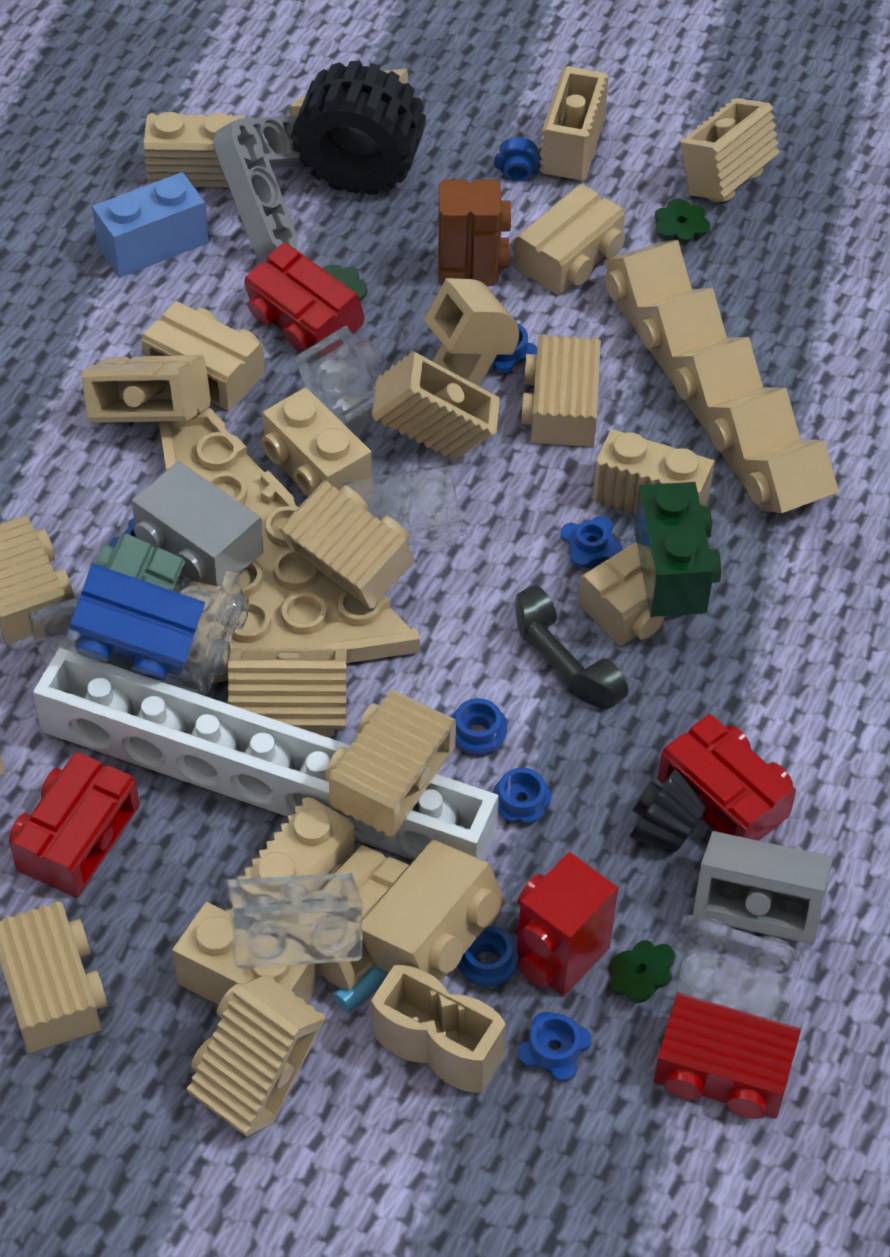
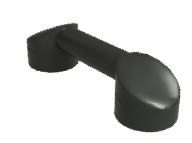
M533 584L516 595L515 611L521 638L523 641L527 640L569 684V688L575 696L584 702L600 708L611 707L628 696L627 682L622 672L611 660L602 658L585 669L547 629L556 623L557 613L550 597L541 587Z

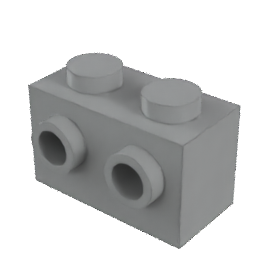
M180 461L173 464L131 500L136 537L155 548H161L183 558L185 564L181 572L193 581H202L217 593L264 552L261 517Z
M712 831L700 867L692 918L814 945L823 911L833 857Z

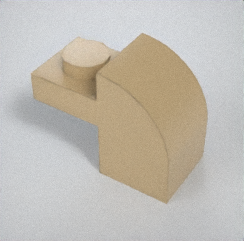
M446 278L424 318V322L442 343L433 362L478 386L483 381L497 354L513 355L519 339L517 322L489 288L478 280Z

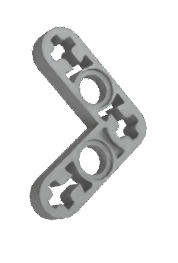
M297 116L237 119L217 130L214 135L215 151L254 252L264 262L283 242L285 244L288 243L296 250L298 248L296 231L272 168L294 167L302 164L299 160L301 153L295 151L293 143H291L295 137L292 135ZM253 186H254V188L256 189V191H257L259 197L256 195V193H255V191H254V189H253Z

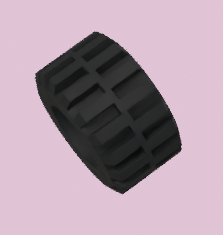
M350 61L348 66H345L338 62L332 64L329 71L321 70L316 75L315 80H312L293 126L292 135L295 137L292 143L294 150L301 153L299 160L304 167H311L313 169L311 173L318 180L325 179L329 182L328 186L338 189L341 187L347 189L348 192L358 193V191H365L367 194L375 195L379 193L380 188L386 192L394 189L397 182L402 183L408 171L411 169L426 124V115L422 113L424 106L420 98L413 97L415 90L409 83L402 84L399 81L400 76L393 71L386 73L380 70V65L370 63L368 67L362 66L360 61Z

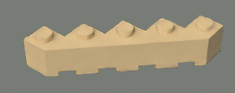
M678 240L658 242L604 260L608 271L605 274V285L609 296L622 310L640 336L644 346L652 353L675 386L678 395L689 406L711 438L715 448L721 452L748 491L752 501L758 505L761 511L784 513L839 492L825 440L800 439L787 388L763 387L750 338H727L714 289L691 288Z

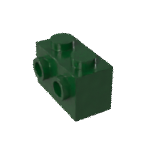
M696 482L639 485L634 531L650 617L707 613L712 583H719L721 580L719 551L717 548L709 549L707 539L711 537L712 532L709 505L700 504Z

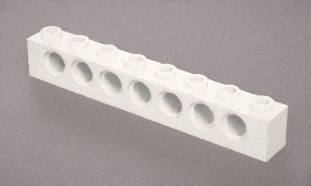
M60 647L33 690L40 729L43 733L287 817L288 815L295 814L296 806H302V798L312 797L349 818L355 824L353 828L356 832L353 835L356 838L355 840L415 860L431 840L434 839L484 861L496 835L499 795L436 774L396 834L388 837L383 831H377L373 826H366L362 820L356 821L352 815L346 816L341 810H335L330 805L329 781L325 778L326 770L334 753L340 747L349 749V744Z

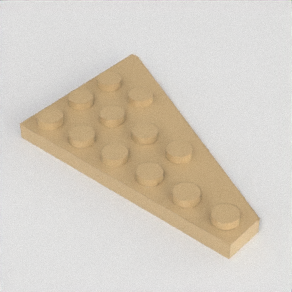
M211 408L197 413L196 416L188 421L158 422L166 470L177 461H180L259 515L262 523L264 552L218 593L202 581H193L183 574L186 595L205 602L193 637L200 685L228 681V660L230 650L234 648H284L288 650L294 648L300 650L306 648L311 650L317 648L322 650L329 648L334 650L345 649L347 650V663L420 652V637L417 628L410 629L392 610L390 600L385 594L382 600L377 601L375 608L369 609L289 549L279 528L299 508L294 502V497L269 470L264 472L247 454V447L237 436L226 431L225 423Z

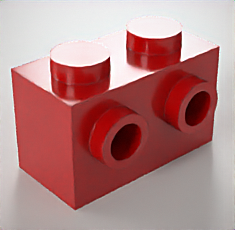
M568 852L545 876L538 873L525 885L518 898L520 914L519 924L515 931V934L518 936V963L523 975L535 986L546 988L549 985L563 997L610 948L619 888L571 852Z

